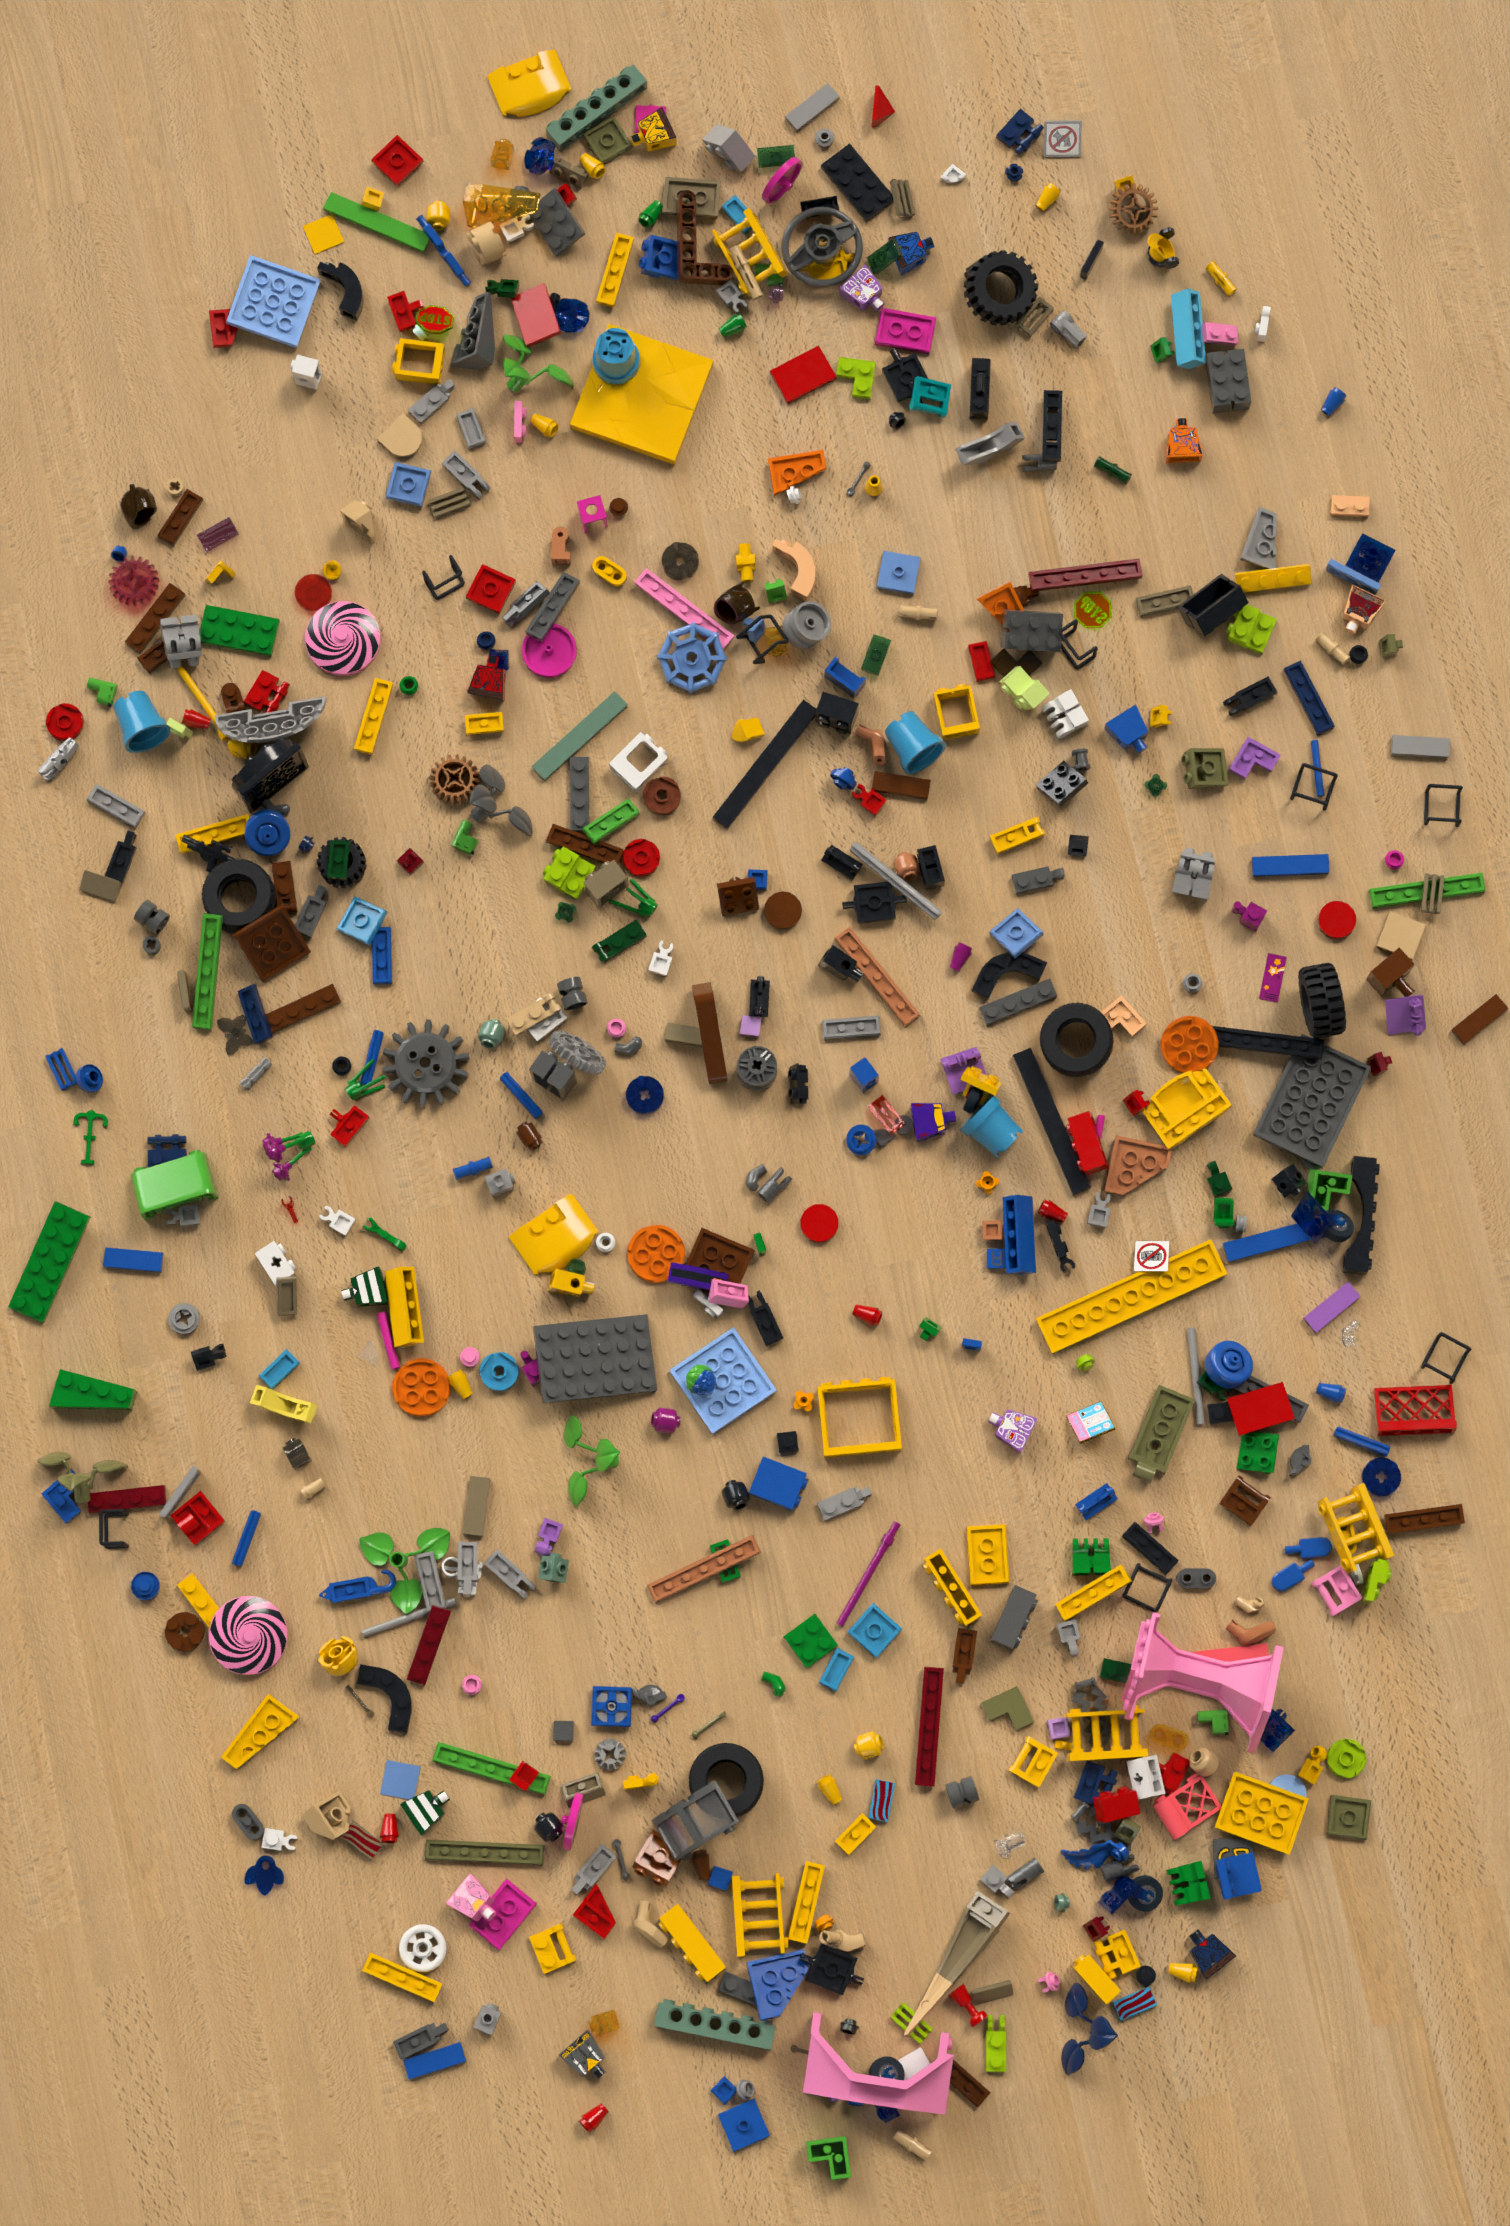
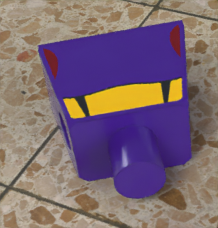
M911 1103L910 1108L916 1142L946 1133V1123L956 1122L955 1111L943 1112L941 1103Z

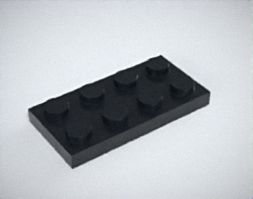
M850 143L821 164V169L866 223L894 202L892 193Z

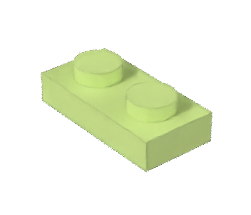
M169 718L166 723L171 727V732L182 738L185 735L191 738L194 731L172 718Z

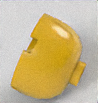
M342 1636L339 1640L334 1638L329 1640L319 1651L320 1658H318V1661L327 1673L331 1675H345L352 1671L358 1662L357 1648L353 1641L345 1636Z

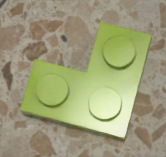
M839 357L836 376L854 379L852 397L871 399L876 362Z

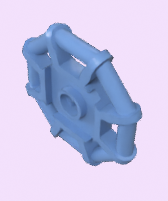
M691 622V624L674 631H668L660 653L657 654V659L660 661L666 678L665 681L685 689L689 693L712 684L715 685L725 661L728 660L721 645L719 634L697 625L696 622ZM690 633V638L679 641L677 638ZM696 633H699L707 637L708 639L705 642L700 641L695 638ZM674 641L677 644L675 651L672 655L667 654ZM713 643L717 655H711L708 645ZM691 652L693 655L697 654V658H695L693 663L687 660ZM669 659L673 660L676 668L673 672H671L667 661ZM711 661H717L712 674H710L707 670L710 667ZM679 673L688 676V683L676 678ZM705 674L707 677L694 683V677Z

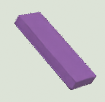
M1347 1282L1303 1319L1317 1333L1361 1296Z

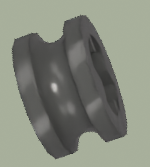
M149 936L143 941V948L148 954L155 955L160 951L161 944L156 937ZM150 941H152V943H154V941L156 942V948L153 950L151 948L147 949L149 947L148 943Z

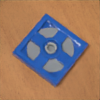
M593 1686L591 1726L631 1727L632 1687Z

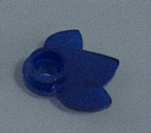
M264 1855L257 1860L256 1865L248 1868L244 1881L246 1885L256 1883L260 1893L267 1895L272 1890L274 1883L283 1884L284 1874L276 1866L275 1860L272 1857ZM266 1861L269 1863L268 1869H264L262 1866Z

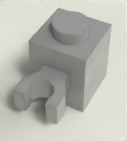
M507 1169L485 1177L492 1197L514 1190L512 1184L516 1182L513 1174H508Z

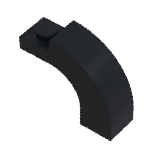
M319 262L317 267L319 275L340 283L345 289L343 300L339 306L340 314L358 321L363 309L364 297L357 275L344 263L340 262L336 268L332 263Z

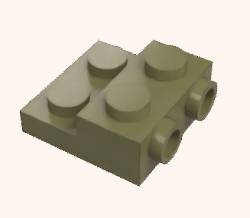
M1190 748L1184 752L1181 757V763L1186 768L1183 780L1188 785V789H1206L1207 787H1226L1229 785L1224 748Z

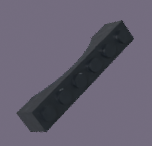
M1353 1156L1351 1161L1350 1175H1352V1182L1355 1184L1360 1195L1362 1222L1357 1238L1344 1253L1342 1273L1366 1275L1368 1270L1372 1268V1259L1369 1258V1251H1373L1374 1240L1371 1239V1232L1375 1230V1221L1372 1220V1214L1376 1213L1377 1202L1374 1201V1194L1378 1192V1183H1375V1176L1379 1175L1380 1170L1377 1158Z

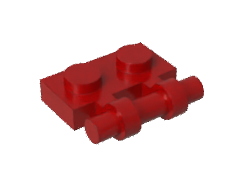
M262 670L246 696L244 703L259 712L262 711L264 706L268 707L265 713L277 711L280 707V701L288 693L287 690L290 684L284 681L281 687L277 686L279 678ZM272 692H275L276 695L272 701H269L268 699L270 695L272 694Z

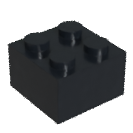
M823 691L815 712V722L820 727H831L836 729L838 733L851 734L858 716L859 703Z

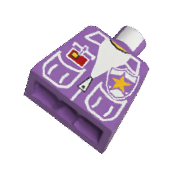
M866 265L840 287V295L862 311L866 310L870 305L876 311H879L885 304L879 298L882 295V287Z
M1007 1409L1004 1417L993 1412L988 1423L998 1427L995 1433L998 1439L1021 1454L1037 1418Z

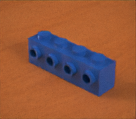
M1012 1195L1002 1197L1006 1274L1027 1275L1036 1273L1032 1196Z

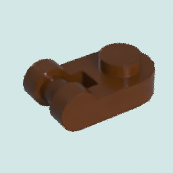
M234 683L225 684L221 689V695L226 712L232 713L246 710L238 686ZM238 702V705L231 707L230 703Z

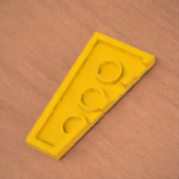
M267 1694L221 1758L238 1769L300 1717L273 1696Z

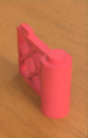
M1196 1773L1186 1779L1187 1783L1168 1796L1165 1797L1163 1794L1154 1799L1155 1803L1152 1806L1173 1840L1187 1833L1191 1828L1219 1811L1222 1807L1204 1777ZM1198 1781L1203 1786L1202 1795L1192 1793L1193 1785ZM1179 1793L1188 1794L1186 1805L1179 1804L1175 1796ZM1191 1795L1201 1797L1199 1808L1189 1806ZM1204 1799L1212 1800L1215 1808L1210 1811L1203 1810ZM1188 1809L1198 1811L1197 1819L1192 1823L1187 1817Z

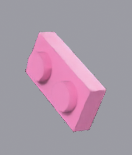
M1209 322L1202 324L1203 342L1230 346L1239 344L1237 326Z
M514 401L515 443H523V436H526V425H523V419H526V407H523L522 401Z

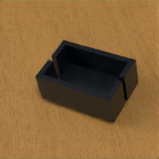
M1220 574L1177 608L1188 626L1206 636L1213 632L1220 624L1226 622L1236 612L1242 610L1249 602L1240 585Z

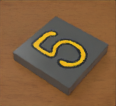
M1244 1838L1213 1839V1860L1253 1853V1842ZM1214 1861V1879H1218Z

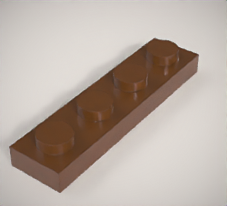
M169 583L125 640V643L141 654L159 631L160 619L169 618L185 597V593Z
M552 824L546 843L560 848L564 846L574 853L602 863L615 860L619 865L624 849L603 841L594 845L586 835L556 824Z
M334 985L326 986L267 1013L266 1017L271 1033H275L340 1003L341 1000Z
M1462 1504L1384 1515L1387 1534L1465 1523Z

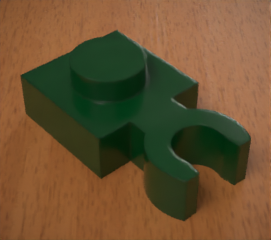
M501 279L500 282L487 280L488 286L485 287V292H490L491 295L497 293L498 297L516 298L520 286L519 280Z
M1206 1370L1196 1381L1210 1395L1216 1392L1217 1398L1221 1401L1226 1400V1397L1222 1394L1223 1390L1228 1394L1232 1392V1389L1223 1388L1215 1384L1208 1376Z

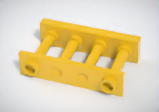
M747 208L743 211L746 216L744 221L722 235L715 229L712 230L715 236L712 239L717 247H721L740 282L738 286L741 292L752 297L739 270L735 268L736 264L725 244L726 240L745 228L752 227L755 233L752 234V237L739 244L740 249L744 251L756 242L761 243L763 249L748 260L749 267H752L764 258H769L772 263L768 269L755 276L757 283H760L772 274H778L783 278L788 275V272L755 212Z
M1365 1483L1353 1487L1351 1495L1336 1501L1329 1502L1327 1497L1317 1501L1318 1511L1325 1520L1340 1556L1341 1567L1347 1574L1357 1570L1356 1564L1371 1558L1378 1557L1379 1559L1386 1560L1394 1556ZM1352 1502L1357 1504L1359 1513L1337 1521L1333 1512L1334 1509ZM1360 1520L1364 1521L1367 1528L1365 1532L1344 1539L1340 1528ZM1369 1538L1374 1544L1373 1550L1352 1557L1348 1546Z
M1139 1705L1135 1706L1132 1721L1130 1720L1132 1740L1130 1750H1123L1122 1746H1120L1118 1715L1125 1714L1126 1711L1081 1712V1709H1069V1713L1064 1714V1718H1072L1074 1749H1072V1753H1067V1761L1147 1757L1148 1748L1142 1749L1139 1741L1137 1714L1145 1713V1709H1139ZM1110 1715L1113 1746L1111 1751H1103V1747H1101L1099 1716ZM1091 1716L1093 1748H1091V1752H1084V1748L1081 1747L1079 1717Z
M775 1873V1880L746 1882L740 1880V1876H732L737 1957L745 1956V1952L753 1949L781 1948V1954L785 1953V1949H789L788 1937H784L781 1904V1889H784V1877H780L779 1873ZM776 1887V1900L748 1902L742 1900L741 1892H745L747 1889ZM778 1907V1920L750 1922L743 1920V1912H746V1910ZM779 1928L780 1940L752 1942L744 1940V1932H748V1930Z

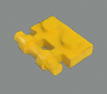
M655 1773L649 1774L647 1778H639L638 1775L627 1776V1780L623 1781V1787L625 1790L655 1786L659 1783V1777Z
M1125 1929L1108 1936L1109 1945L1105 1947L1102 1940L1094 1942L1097 1949L1095 1952L1097 1956H1100L1104 1965L1102 1968L1105 1973L1107 1972L1110 1979L1117 1977L1114 1969L1118 1967L1122 1974L1141 1967ZM1111 1950L1116 1958L1114 1963L1110 1962L1107 1952Z

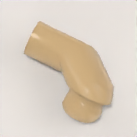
M1239 1595L1234 1604L1247 1613H1253L1263 1608L1264 1601L1259 1597L1247 1601Z

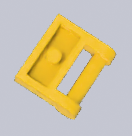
M1027 1736L1024 1740L1026 1743L1013 1766L1011 1765L1008 1771L1039 1788L1058 1753ZM1032 1746H1034L1038 1750L1026 1771L1023 1772L1020 1768Z
M562 1923L529 1937L544 1974L577 1960L570 1950L562 1930L564 1929ZM553 1933L556 1934L564 1953L565 1959L563 1960L559 1959L550 1935Z

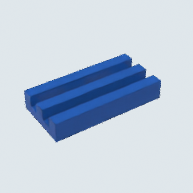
M63 1048L45 1056L61 1090L77 1084L76 1075ZM59 1055H62L73 1078L71 1082L62 1066ZM52 1058H55L57 1062V1065L66 1081L65 1085H63L58 1075V1072L51 1060Z

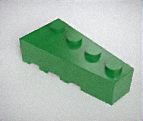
M60 1369L49 1407L52 1409L132 1410L137 1391L132 1388Z

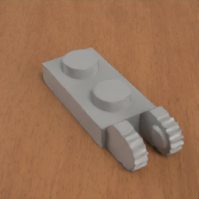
M453 451L442 462V466L478 499L482 497L481 492L473 486L477 481L484 490L488 491L490 489V486L481 478V475L456 451Z
M497 1549L484 1563L524 1599L528 1597L527 1593L517 1586L522 1580L530 1589L534 1590L536 1588L525 1577L526 1575Z

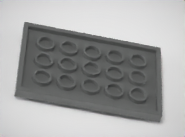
M1325 1044L1322 1059L1291 1056L1253 1136L1323 1169L1371 1066Z
M647 1314L533 1326L543 1404L657 1391Z

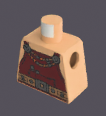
M1353 585L1342 617L1349 621L1345 630L1355 634L1358 627L1367 629L1382 609L1385 600Z

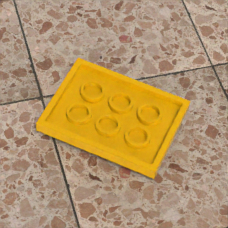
M1234 1771L1214 1828L1290 1855L1309 1798Z

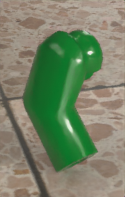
M764 1671L761 1681L772 1684L775 1696H783L786 1686L782 1678Z

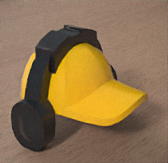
M1171 227L1162 229L1159 234L1153 233L1148 238L1149 261L1155 267L1171 269L1179 265V259L1175 257L1174 247L1170 240H1168L1175 235V231Z

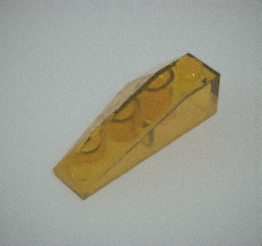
M466 184L463 206L467 226L479 227L489 221L491 223L498 221L502 223L511 217L518 218L537 212L541 194L486 184Z

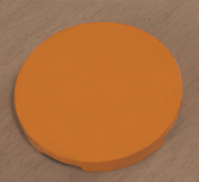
M1183 1016L1175 1019L1167 1026L1161 1039V1051L1165 1061L1174 1069L1184 1073L1206 1069L1214 1061L1219 1048L1215 1029L1206 1020L1197 1016Z
M651 1225L642 1228L634 1234L628 1245L627 1256L631 1269L638 1277L648 1282L660 1283L667 1281L671 1262L684 1264L685 1248L682 1239L674 1230L667 1226Z
M426 1358L413 1359L404 1364L395 1374L392 1385L393 1395L400 1408L408 1414L418 1417L430 1416L441 1410L447 1403L451 1392L450 1380L445 1369L435 1361Z

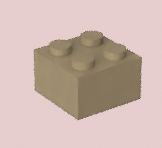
M615 860L602 864L598 872L590 873L583 882L586 893L598 908L629 886L628 877Z

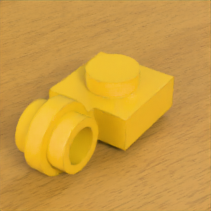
M1314 1746L1311 1749L1312 1760L1307 1758L1298 1776L1315 1785L1323 1770V1767L1319 1764L1327 1757L1326 1749L1322 1746Z

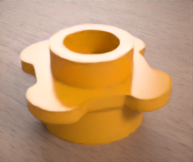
M985 1171L981 1179L977 1180L976 1186L984 1189L986 1194H991L993 1188L999 1184V1179L994 1178L990 1172Z
M797 1391L795 1393L796 1402L793 1404L794 1408L811 1411V1403L814 1399L813 1393L809 1392L807 1394Z
M828 1914L821 1916L815 1921L818 1932L830 1930L835 1923L833 1917H830Z

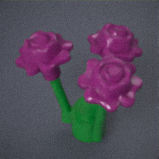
M310 1131L300 1132L282 1139L281 1137L274 1138L270 1133H267V1137L262 1140L268 1159L276 1161L273 1163L274 1169L272 1173H274L278 1180L285 1179L289 1181V1170L292 1168V1165L304 1154L312 1150L311 1146L315 1144V1139ZM295 1140L286 1145H283L284 1142ZM297 1145L299 1149L303 1148L290 1162L287 1161L284 1165L278 1164L283 1159L282 1152L286 1151L287 1148Z

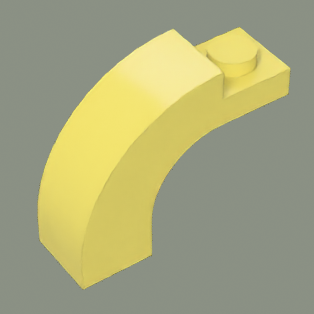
M256 1385L250 1404L303 1423L312 1422L318 1406L312 1402L299 1400Z

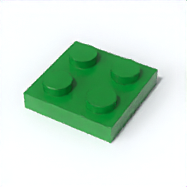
M813 1614L783 1636L806 1669L838 1646L816 1614Z

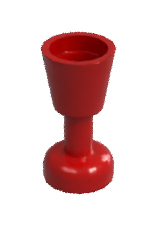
M964 1983L948 1995L961 2008L963 2006L972 2016L969 2021L972 2027L988 2016L985 2011L978 2012L970 2002L972 1998Z

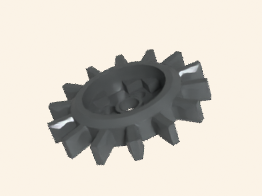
M426 1019L425 1032L417 1034L415 1026L409 1022L407 1023L408 1031L411 1034L409 1038L404 1040L399 1034L395 1032L392 1034L394 1041L400 1044L398 1051L391 1049L383 1050L385 1056L395 1058V1065L382 1068L383 1074L397 1073L398 1079L391 1082L388 1087L393 1091L399 1086L404 1085L407 1088L402 1097L404 1103L410 1100L413 1093L420 1094L419 1103L421 1108L426 1107L427 1095L435 1094L437 1102L443 1105L444 1097L441 1094L443 1089L448 1087L452 1093L457 1095L460 1093L458 1087L451 1082L454 1076L468 1078V1072L457 1069V1062L469 1060V1053L455 1055L453 1049L461 1045L463 1039L459 1036L448 1043L445 1037L449 1033V1025L445 1024L437 1035L431 1033L432 1022L430 1019ZM430 1047L435 1048L434 1053L428 1052ZM413 1052L417 1054L414 1059L410 1058V1054ZM429 1058L431 1060L430 1066L422 1067L420 1065L421 1059ZM439 1065L440 1070L434 1071V1066ZM418 1070L422 1072V1075L419 1077L415 1076V1072Z

